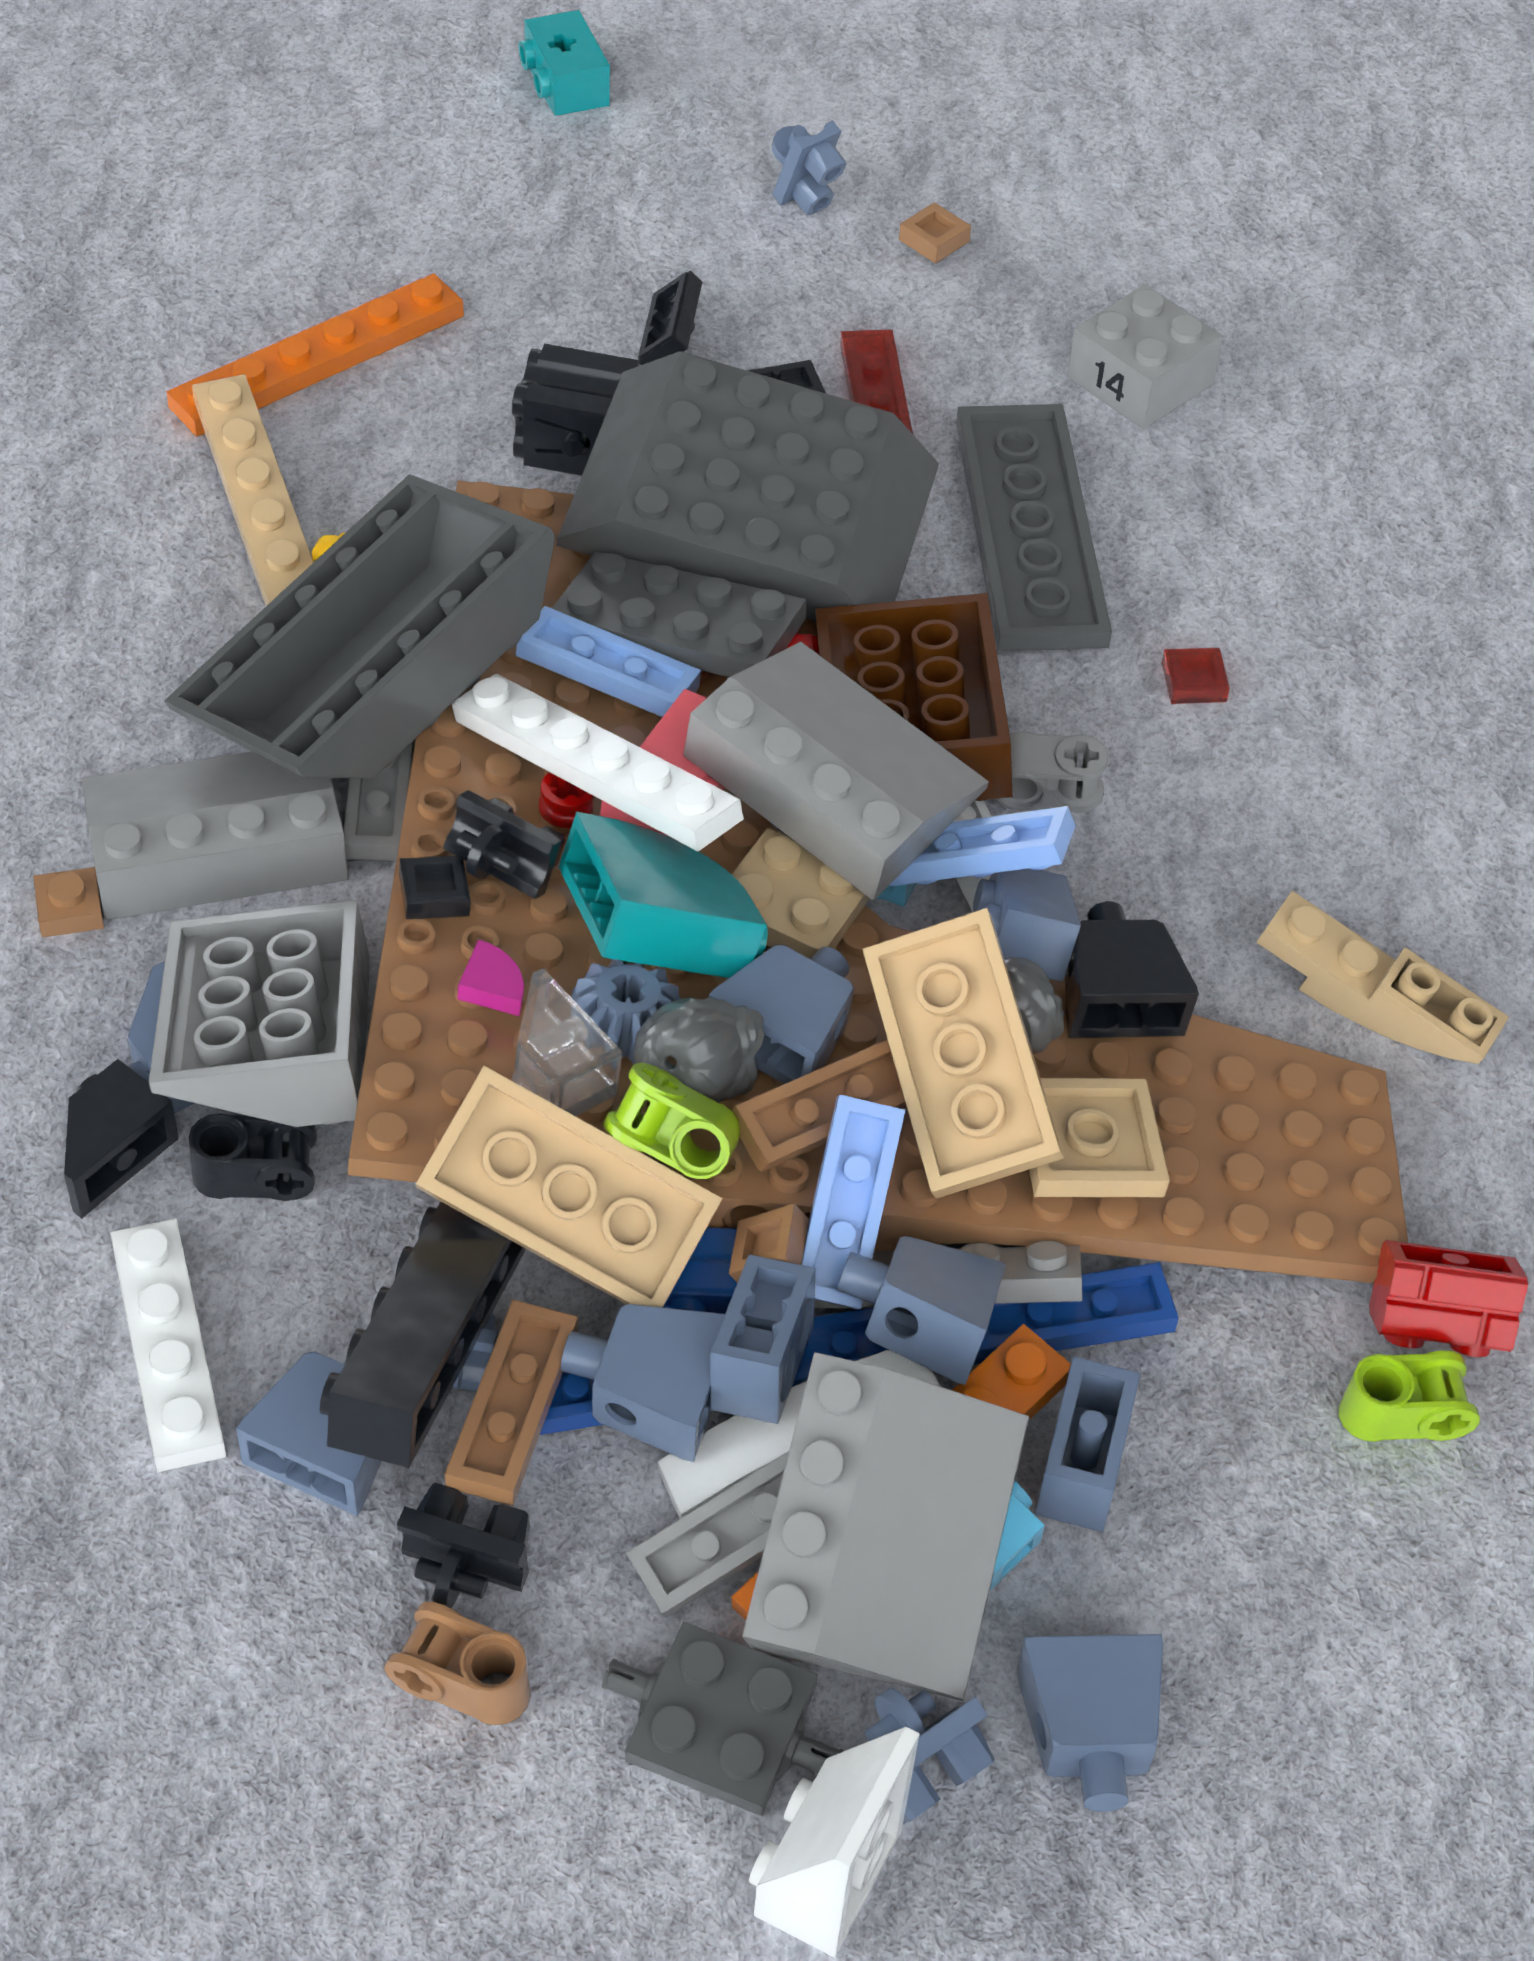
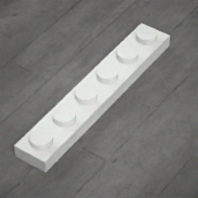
M497 673L476 683L471 690L458 697L451 704L457 723L697 852L744 820L739 798Z

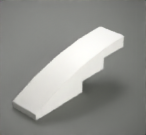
M891 1350L856 1361L886 1368L940 1386L932 1370ZM807 1381L791 1388L778 1424L735 1415L703 1434L695 1462L681 1459L672 1454L658 1461L659 1473L679 1519L790 1450Z

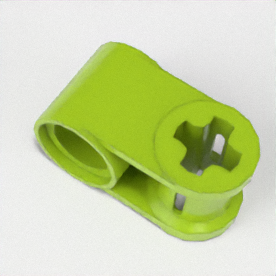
M646 1063L634 1064L629 1072V1079L632 1083L617 1111L609 1112L604 1119L603 1126L605 1130L622 1144L655 1157L679 1170L685 1176L695 1179H709L719 1174L727 1165L740 1137V1126L735 1114L725 1105L717 1103L684 1085L675 1076L663 1069ZM649 1100L650 1105L645 1115H641L640 1111L645 1101ZM701 1128L711 1131L719 1140L720 1149L716 1151L700 1149L693 1143L690 1131Z
M1441 1350L1426 1354H1374L1367 1356L1358 1363L1339 1404V1418L1343 1427L1351 1435L1371 1442L1423 1438L1438 1441L1451 1440L1472 1432L1480 1422L1478 1409L1474 1404L1468 1402L1462 1379L1466 1375L1467 1370L1465 1360L1461 1354L1453 1351Z

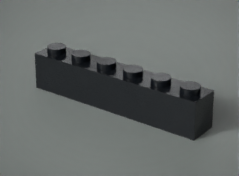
M440 1202L437 1208L428 1207L421 1222L417 1243L414 1247L405 1246L400 1255L393 1284L390 1288L385 1286L380 1288L374 1301L369 1325L366 1330L358 1328L354 1332L348 1347L344 1368L341 1373L331 1372L325 1382L320 1400V1413L328 1415L327 1446L410 1468L526 1249L443 1202Z

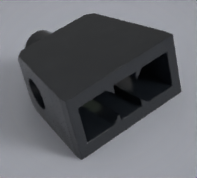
M1105 901L1093 906L1087 913V920L1080 921L1081 927L1065 973L1068 1037L1185 1036L1199 992L1165 925L1156 919L1126 920L1123 907L1117 902Z

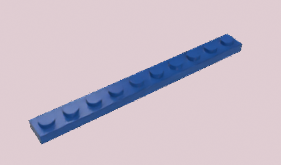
M1160 1262L1082 1274V1301L994 1304L987 1331L973 1365L981 1364L1022 1324H1025L1056 1351L1175 1332L1179 1317ZM874 1307L814 1317V1327L792 1387L807 1381L814 1352L857 1361L889 1350L870 1341L865 1335ZM567 1372L562 1373L540 1435L604 1425L592 1416L593 1379Z

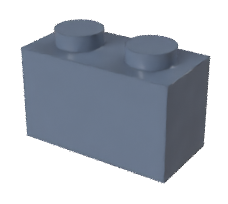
M1028 868L994 873L990 876L989 880L982 878L975 892L973 912L985 908L988 909L993 919L1003 956L1029 959L1037 963L1045 971L1048 979L1063 982L1081 927L1067 877L1061 874Z
M1073 1356L1035 1515L1100 1532L1104 1531L1141 1373Z

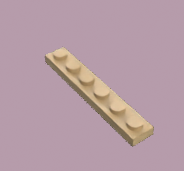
M246 375L193 384L194 403L264 603L267 606L313 563Z

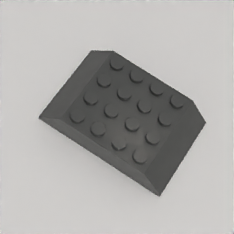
M679 351L622 373L557 537L556 546L590 556L595 551L615 553L633 560L655 565H667L677 570L708 577H720L730 582L760 589H772L782 594L806 599V619L816 622L815 609L896 601L939 463L894 413Z
M409 474L167 697L164 702L170 710L302 777L375 778L383 769L393 764L398 755L421 732L432 726L448 706L466 689L475 685L481 675L501 655L514 647L520 641L522 635L539 620L555 535L550 527Z

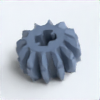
M612 959L608 967L591 963L585 978L577 979V984L572 991L570 1017L572 1035L582 1038L585 1053L604 1051L608 1064L618 1056L627 1057L635 1064L632 1051L637 1032L645 1021L660 1007L681 999L679 987L668 983L665 968L648 971L644 964H624L621 960Z

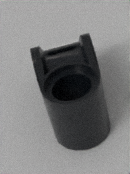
M217 1113L199 1119L191 1127L188 1139L192 1180L197 1190L205 1196L216 1199L230 1197L271 1198L289 1201L306 1197L313 1191L315 1175L309 1167V1152L315 1146L317 1140L315 1125L294 1127L247 1115ZM286 1132L289 1133V1142L283 1141V1134ZM283 1173H290L287 1182L283 1181Z

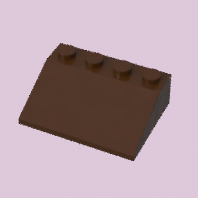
M988 593L815 609L819 656L989 781L987 789L975 801L1013 797L1011 740Z

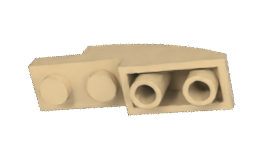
M1291 891L1256 942L1307 976L1298 990L1330 1010L1384 1037L1418 1050L1449 1059L1479 1064L1509 1016L1406 947L1394 959L1294 891Z

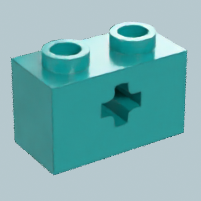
M580 10L524 19L525 40L519 41L518 44L520 61L524 70L530 69L533 74L534 86L538 97L546 99L554 116L610 106V64Z

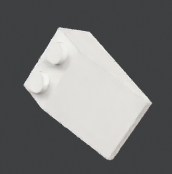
M903 1727L826 1758L814 1782L806 1778L801 1779L790 1798L784 1814V1820L791 1823L779 1845L770 1840L764 1845L751 1871L749 1883L757 1887L754 1908L755 1917L834 1958L836 1957L902 1831L920 1733L908 1727Z

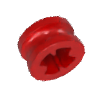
M550 772L543 777L540 785L539 813L545 821L560 828H571L576 812L593 814V800L595 796Z

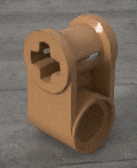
M436 1602L421 1603L414 1614V1620L417 1625L402 1651L390 1655L385 1664L384 1670L387 1676L397 1686L415 1697L436 1701L472 1716L482 1723L502 1725L519 1718L528 1707L531 1697L525 1650L520 1642L508 1633L499 1632L465 1618L457 1611ZM501 1672L510 1675L506 1681L500 1684L490 1685L481 1682L483 1677L491 1673Z

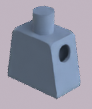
M774 945L717 986L709 994V997L716 1000L723 999L733 1006H746L749 1009L758 1011L763 1016V1031L765 1035L763 1044L755 1055L757 1069L786 1084L825 1066L847 1025L855 988L849 980L845 979L849 973V965L845 957L837 950L830 947H822L809 959L785 945Z
M904 1236L899 1238L890 1265L850 1252L837 1291L875 1304L865 1331V1335L870 1341L948 1379L966 1385L988 1328L1006 1264L965 1251Z
M634 1304L624 1305L618 1311L608 1340L576 1331L570 1332L562 1355L561 1371L594 1380L592 1387V1416L599 1423L681 1459L695 1462L711 1413L710 1352L725 1314Z
M316 1351L305 1353L236 1427L242 1464L358 1516L382 1461L327 1446L328 1415L320 1413L321 1395L330 1373H341L346 1360L342 1364Z
M1162 1634L1024 1637L1017 1666V1679L1043 1770L1052 1777H1081L1084 1807L1089 1810L1107 1812L1126 1806L1128 1803V1793L1125 1775H1142L1149 1772L1158 1741L1163 1656Z

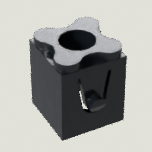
M545 343L542 350L532 348L528 356L524 377L516 385L512 400V415L515 418L513 456L523 458L525 466L582 476L622 373L638 367L639 360Z

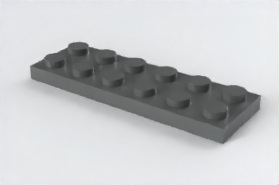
M1063 404L958 407L956 425L997 650L1109 648L1112 630Z

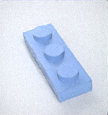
M547 606L542 608L539 620L522 635L516 646L517 657L661 717L665 715L684 689L695 693L699 688L700 669Z
M1068 806L952 822L890 886L913 883L927 885L944 879L967 876L981 878L998 872L1028 868L1031 870H1042L1052 865H1059L1063 862L1076 825Z
M838 1095L836 1098L809 1217L802 1265L816 1268L815 1300L860 1310L863 1300L837 1291V1287L850 1252L870 1259L873 1258L905 1110L844 1095Z

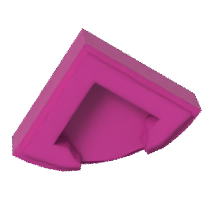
M478 939L458 984L457 999L520 1016L524 994V981L520 969L504 951Z

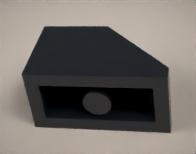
M119 1059L99 1074L91 1075L85 1079L77 1091L69 1097L64 1176L72 1210L81 1219L179 1139L172 1100L167 1096L151 1093L149 1082Z

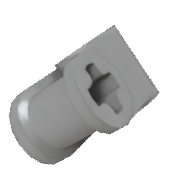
M1025 731L1009 733L1011 740L1013 797L996 799L1001 805L1015 810L1050 809L1068 806L1070 812L1083 813L1095 809L1102 802L1104 785L1100 775L1106 770L1108 753L1107 748L1101 741L1086 735H1043ZM1080 751L1084 753L1081 768L1076 767L1077 756ZM1077 781H1083L1081 796L1077 797Z

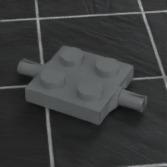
M684 1621L667 1658L654 1670L652 1675L613 1658L609 1664V1671L606 1670L603 1678V1689L611 1690L640 1702V1718L625 1750L626 1762L759 1816L763 1815L776 1782L790 1769L792 1764L819 1773L826 1758L844 1752L843 1749H837L804 1736V1715L816 1689L818 1674Z

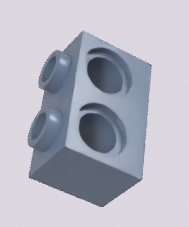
M748 1255L710 1352L711 1410L775 1424L779 1423L814 1327L816 1268Z

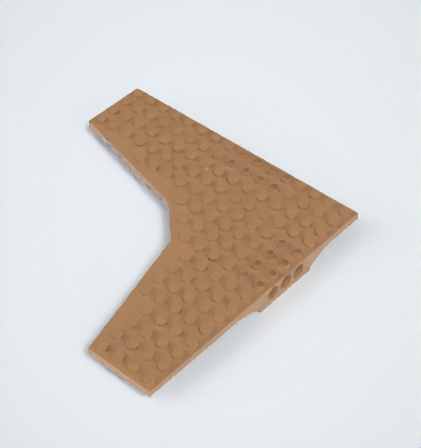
M457 480L456 492L552 529L555 535V542L542 608L544 606L552 608L591 558L590 555L556 546L557 537L574 494L551 492L540 488L526 489L493 485L488 482ZM517 644L501 655L478 680L479 682L497 673L638 747L641 746L662 718L654 713L517 657ZM701 671L699 688L695 693L708 698L727 680V676ZM474 685L466 689L461 695L471 690L474 687ZM452 705L448 706L440 714L438 720L432 726L416 737L348 1161V1175L417 1182L483 1066L488 1067L608 1135L610 1134L605 1130L603 1121L609 1112L617 1111L632 1083L629 1079V1072L634 1064L627 1057L618 1056L608 1064L604 1051L585 1053L582 1038L572 1035V1026L570 1024L571 997L573 988L577 984V979L585 978L591 963L608 967L612 959L601 956L558 868L571 828H560L551 825L539 813L540 785L543 777L549 771L457 723ZM726 788L724 789L725 792H727V793H729V794L735 796V795H734L732 792H730L728 789H726ZM470 790L488 801L496 798L513 807L514 814L538 828L548 826L564 835L565 843L559 863L552 870L545 894L539 898L534 899L492 875H489L486 879L479 880L466 871L467 861L464 860L471 900L470 915L463 917L406 919L399 878L400 858L456 856L443 849L456 818V802L459 794ZM597 797L593 800L592 815L600 816L602 800ZM741 799L744 820L699 851L718 863L731 875L767 827L777 831L766 818ZM866 905L835 948L848 962L849 973L845 979L849 980L855 989L847 1025L825 1066L887 1040L862 949L912 932L889 925ZM478 939L504 951L520 969L524 981L523 1003L520 1016L457 999L458 984ZM766 945L764 952L769 950L771 947ZM622 961L624 964H635L634 962ZM644 964L648 971L664 969V967ZM665 968L668 983L679 987L681 999L693 998L703 1000L708 998L709 994L717 986L728 979ZM1065 977L1063 982L1049 979L1054 993L1062 999L1061 1009L1065 1011L1063 1017L1064 1031L1060 1037L1050 1042L1042 1052L1033 1054L1040 1078L1146 1079L1170 1179L1165 1196L1034 1197L1029 1170L936 1199L929 1187L906 1107L903 1109L905 1110L874 1251H894L899 1238L904 1236L939 1245L989 1243L1029 1247L1031 1244L1040 1241H1055L1065 1246L1080 1245L1081 1253L1374 1283L1375 1278H1377L1382 1243L1385 1240L1408 1243L1386 1071L1193 1014L1185 1036L1069 1038L1066 1019ZM668 1056L669 1062L672 1065H677L676 1059ZM758 1070L757 1080L754 1082L753 1088L749 1093L739 1095L734 1099H724L719 1103L732 1110L735 1105L779 1087L783 1083ZM649 1100L645 1101L640 1111L641 1115H645L650 1105ZM702 1128L690 1131L693 1143L700 1149L705 1151L720 1149V1142L711 1131ZM739 1137L738 1144L727 1165L719 1174L709 1179H695L685 1176L679 1170L645 1152H639L723 1198L707 1227L737 1229L739 1220L794 1203L809 1219L826 1144L759 1173Z

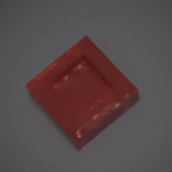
M1220 648L1164 649L1162 667L1171 704L1227 702L1230 687Z

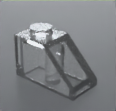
M542 968L532 974L517 1041L515 1070L512 1081L568 1113L578 1116L616 1096L622 1051L549 973Z

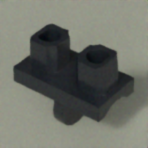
M470 790L459 794L456 802V818L445 840L443 849L456 856L463 855V860L467 861L466 871L479 880L486 879L489 875H492L534 899L544 895L552 870L559 863L565 843L564 835L548 826L538 828L514 814L513 807L496 798L488 801Z
M433 1483L418 1505L417 1510L404 1506L397 1522V1530L403 1532L402 1554L419 1559L414 1577L436 1584L433 1602L452 1609L460 1592L482 1599L486 1593L488 1582L522 1592L529 1574L526 1552L530 1531L529 1514L524 1510L499 1504L493 1506L483 1531L462 1525L469 1507L467 1496L457 1489Z

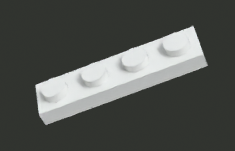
M177 1218L110 1232L157 1473L225 1458V1446Z

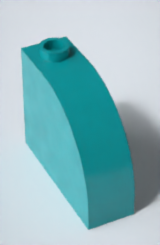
M576 812L558 868L603 958L730 978L763 954L768 936L767 924L748 892L726 869L699 851L697 852L661 833L617 819Z

